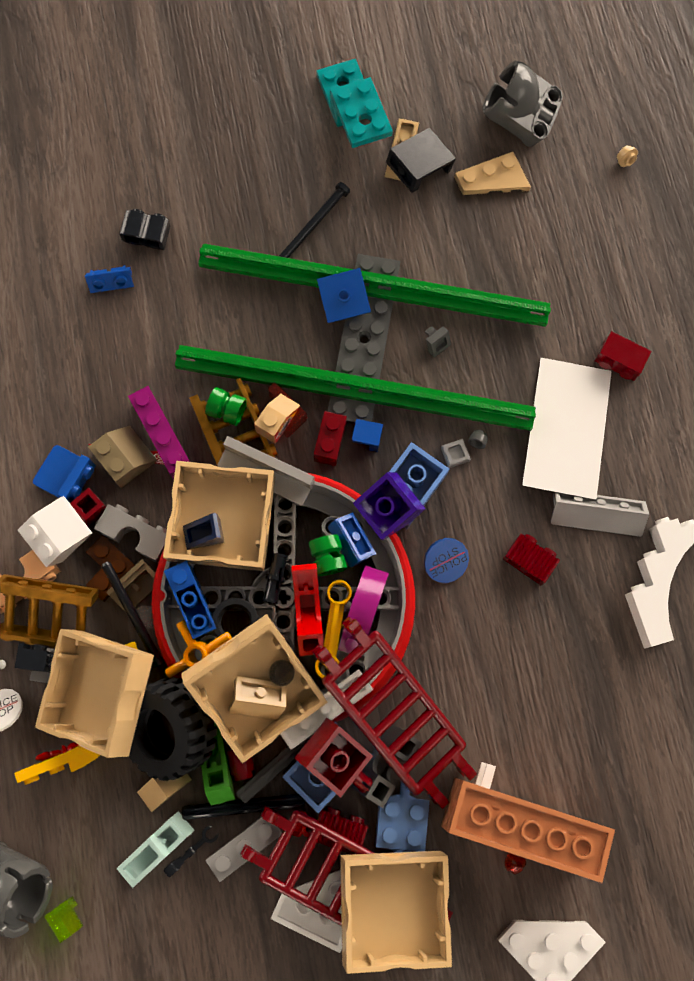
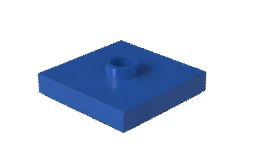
M361 268L317 279L328 323L371 313Z

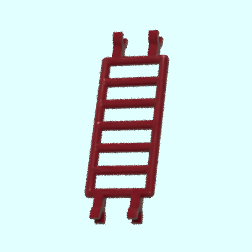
M348 617L341 624L359 645L340 663L337 664L326 647L322 648L319 644L311 651L329 671L322 679V683L410 792L418 796L425 790L433 803L438 804L440 808L444 809L449 801L432 781L451 762L456 766L458 772L463 777L466 776L468 780L471 781L477 775L476 771L460 754L466 748V743L380 632L373 631L367 636L358 621ZM376 644L383 652V655L342 692L334 681ZM390 662L398 673L362 708L357 710L350 702V699ZM405 681L412 689V692L372 729L365 718ZM419 699L427 709L387 747L380 739V736ZM434 717L441 727L401 765L394 755ZM448 735L455 745L416 783L409 775V772Z
M265 806L261 814L262 819L283 829V832L269 857L247 844L244 845L240 852L241 857L263 868L259 875L260 882L342 926L341 913L338 912L341 907V884L329 907L317 901L316 898L343 847L354 854L376 853L299 810H295L290 819H287ZM298 823L312 831L285 882L271 874ZM322 835L334 843L306 895L293 887ZM447 907L448 920H450L453 912Z

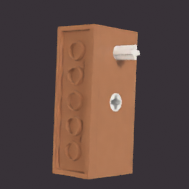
M481 762L476 784L454 778L448 799L449 803L446 806L441 827L448 833L603 883L615 829L491 790L490 787L496 766Z

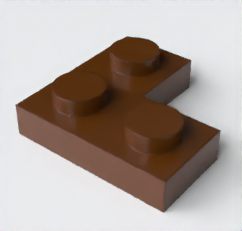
M103 535L86 551L101 567L103 563L110 562L119 579L135 566ZM101 568L86 586L99 589L98 597L105 602L110 597L106 592L112 585Z

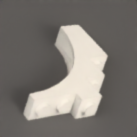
M669 517L655 521L656 525L649 529L656 550L644 553V558L637 561L644 583L631 587L632 592L625 594L644 649L674 640L669 623V590L677 565L685 552L694 544V520L680 524L678 518L669 520Z

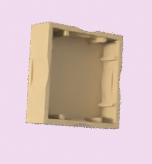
M176 461L172 489L173 505L167 525L163 558L169 562L182 563L187 560L190 564L264 571L276 478L274 471L244 467L222 468L212 464ZM217 513L221 520L224 543L187 550L183 526L209 514Z
M267 614L181 673L185 687L202 710L214 720L222 737L242 763L272 743L284 730L300 723L328 703L319 687ZM237 676L287 684L286 708L278 720L229 713V707L233 701L234 681Z
M60 629L51 663L50 678L43 694L35 728L59 738L70 739L80 747L106 758L129 756L154 655L84 631Z
M441 850L340 855L342 965L346 973L382 972L400 967L412 969L452 967L451 927L447 912L449 898L448 855Z

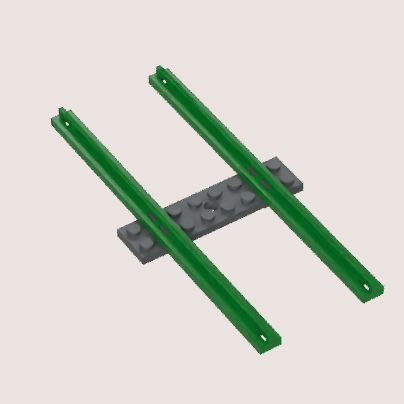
M204 243L199 251L200 258L198 264L201 268L319 288L317 279L353 270ZM358 254L355 269L361 268L371 313L345 319L335 372L179 345V349L176 350L175 367L180 370L232 379L241 378L243 381L329 395L331 397L328 412L347 416L348 424L355 425L356 419L372 422L375 404L531 431L534 419L536 418V407L379 379L394 301L546 327L548 324L551 308L550 303L401 278L398 277L401 261ZM206 256L218 257V259L207 258ZM531 311L543 313V315L532 314ZM367 337L368 342L362 343L360 338ZM183 358L194 359L195 361L183 360ZM516 416L526 417L528 420L516 418Z

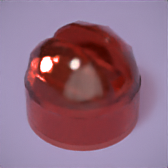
M508 853L504 862L505 869L514 875L519 874L526 866V859Z

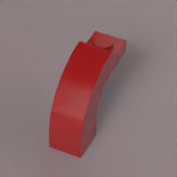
M317 564L292 565L299 656L314 655L311 651L318 644L322 648L324 647Z

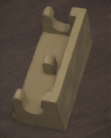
M143 559L120 579L134 607L141 603L153 590L155 572ZM111 587L106 593L124 610L113 587Z

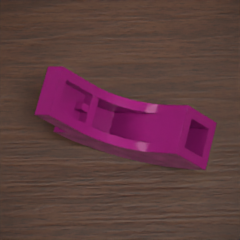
M369 566L364 568L348 613V617L358 621L367 636L369 635L389 574ZM344 628L338 650L350 653L359 644Z

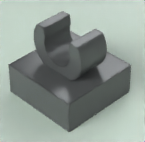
M431 326L425 331V334L428 336L426 338L428 352L433 357H436L451 345L449 331L445 327H441L436 331Z

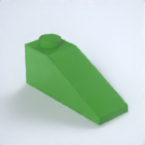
M218 726L217 736L214 737L216 739L215 748L212 750L210 758L201 766L204 790L211 806L235 800L232 776H230L226 757V746Z

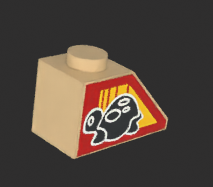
M280 394L267 404L254 423L256 432L276 444L299 410L300 405Z

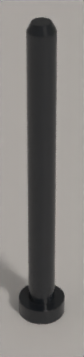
M339 182L335 186L336 191L279 257L289 258L342 196L347 197L349 195L350 189L346 184Z
M108 561L103 563L102 569L148 653L154 655L151 665L152 669L165 662L163 656L159 654L113 566Z

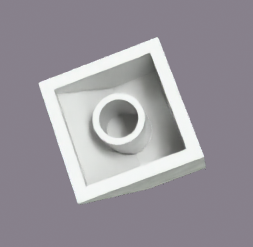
M64 496L33 514L18 529V532L45 567L63 562L92 534L91 530Z

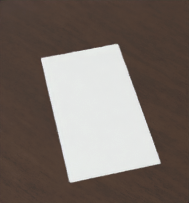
M546 358L540 359L534 401L536 418L534 419L533 429L530 431L523 486L597 499L611 371Z

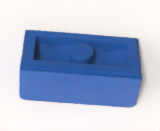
M354 513L337 518L328 525L331 535H339L342 545L341 553L344 555L350 568L376 555Z

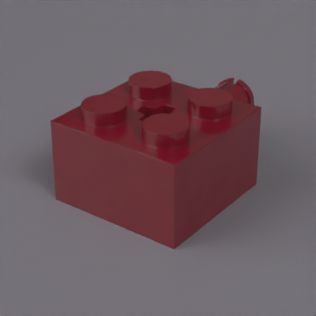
M328 718L324 720L294 758L340 798L351 784L364 793L369 789L362 782L370 787L373 783L372 779L362 772L373 755L339 725Z

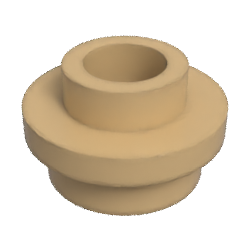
M631 146L622 148L617 155L618 164L621 167L632 165L637 159L638 150Z

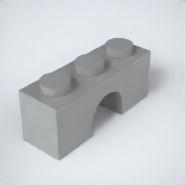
M108 504L94 529L117 543H120L126 533L131 531L138 532L140 534V542L135 550L140 555L159 563L165 546L167 529L159 525L154 528L148 525L150 521L140 515L133 517L128 514L129 510L117 504L113 507Z
M260 817L205 861L219 882H221L247 862L240 854L245 844L260 852L280 837L283 829Z

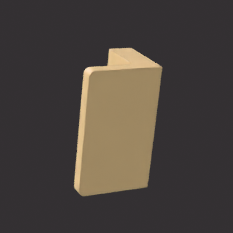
M237 676L234 681L233 701L229 707V713L278 720L286 708L287 684Z

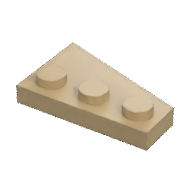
M514 152L456 172L454 177L463 195L488 194L490 191L506 193L511 192V190L520 189L523 192L530 191L531 188Z

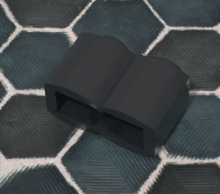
M139 209L126 210L119 234L123 242L164 250L171 226L169 219L162 214L147 215Z

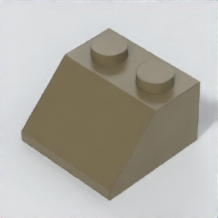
M131 426L107 432L88 446L120 488L124 487L158 461Z

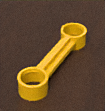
M343 580L333 581L327 589L330 607L324 647L330 652L337 664L340 663L337 658L344 607L352 595L350 585ZM342 585L347 589L348 596L344 601L336 602L331 598L330 591L333 586ZM317 659L315 671L323 679L325 675L319 671L320 661Z

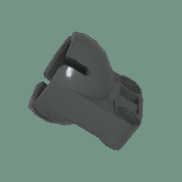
M515 60L499 75L500 80L507 83L508 87L505 89L497 82L494 83L485 98L482 109L488 119L517 136L526 146L532 147L545 139L549 134L560 109L563 95L557 86L551 85L539 77L525 63Z
M0 841V937L14 939L29 931L28 923L22 922L19 919H24L34 924L41 918L49 903L53 885L49 877L51 874L45 865L7 847V844Z

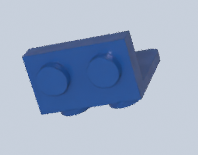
M56 445L52 448L34 477L33 484L58 498L64 496L71 503L81 494L84 484L92 476L96 465L90 458L82 454L78 456Z

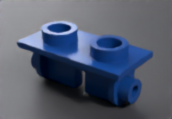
M126 265L111 268V271L108 272L107 269L90 270V273L85 275L90 293L134 287L131 267H126Z

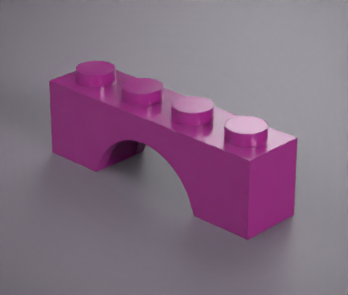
M146 386L129 395L128 398L174 480L176 461H190L149 386Z

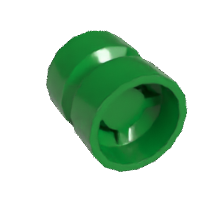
M215 387L207 401L205 414L215 419L223 417L225 423L237 426L245 412L247 399L236 394L230 396L226 390Z
M327 535L308 542L311 555L316 558L313 563L317 564L318 577L336 574L347 569L345 557L343 554H340L342 545L339 535Z

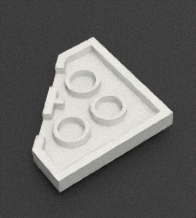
M341 870L328 875L316 898L317 901L328 907L341 884ZM314 880L295 887V889L307 895ZM281 894L271 916L272 920L339 953L341 952L342 926Z
M513 920L497 938L535 981H571L606 943L585 921Z

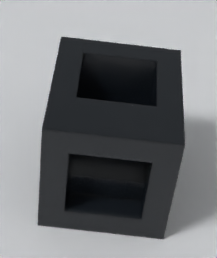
M19 643L14 668L51 673L54 653L47 651L46 646L32 645L31 648V645Z

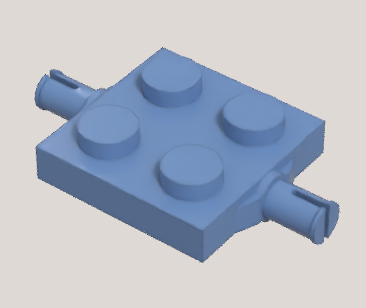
M401 781L400 794L390 796L384 808L378 805L375 847L388 848L394 851V853L425 851L430 800L416 799L409 795L410 790Z

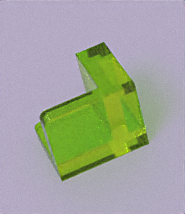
M73 896L44 916L60 943L83 927L82 922L73 909L78 905Z

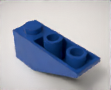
M186 560L164 570L192 638H198L215 630V623L192 565Z

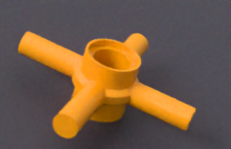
M185 620L177 623L176 626L188 647L184 651L182 660L165 669L166 675L171 678L184 669L193 666L199 661L195 657L196 649L201 651L203 659L232 638L230 633L225 632L207 644L192 638Z

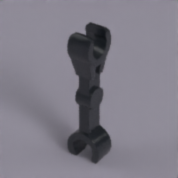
M212 825L203 829L200 841L194 846L192 845L185 851L182 857H178L164 869V873L168 877L177 872L185 863V860L194 855L197 849L205 842L212 843L217 840L219 833L213 839H208L206 836V831Z

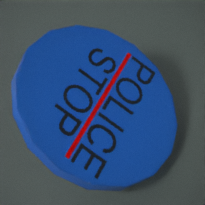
M454 538L437 540L425 553V571L431 579L439 583L455 581L464 574L468 567V550L463 543Z

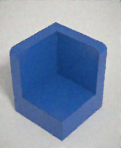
M356 419L352 441L369 445L370 451L378 452L383 424Z

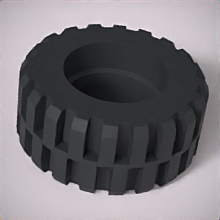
M168 677L146 685L129 753L130 760L138 765L137 768L141 772H147V776L154 779L158 778L161 781L178 779L202 766L212 755V750L216 744L214 737L217 736V726L214 725V720L202 710L183 684L181 678ZM162 714L169 720L173 728L175 743L168 737L164 729Z

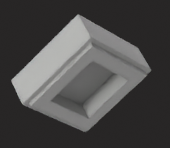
M463 439L441 446L448 468L470 462L471 459Z

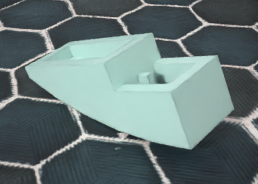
M178 811L116 869L133 888L182 843L194 829L182 818Z

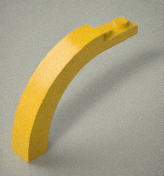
M135 641L125 644L126 646L137 649ZM78 745L65 753L19 770L14 774L17 783L24 781V784L27 785L39 780V774L49 771V774L52 775L64 770V764L67 763L72 773L94 761L100 755Z

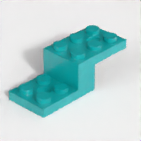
M356 58L316 70L317 78L337 127H344L352 148L393 135L392 127L371 77L363 78ZM341 81H345L348 83L343 86L338 85V83ZM363 119L370 120V123L367 125H363L359 121Z

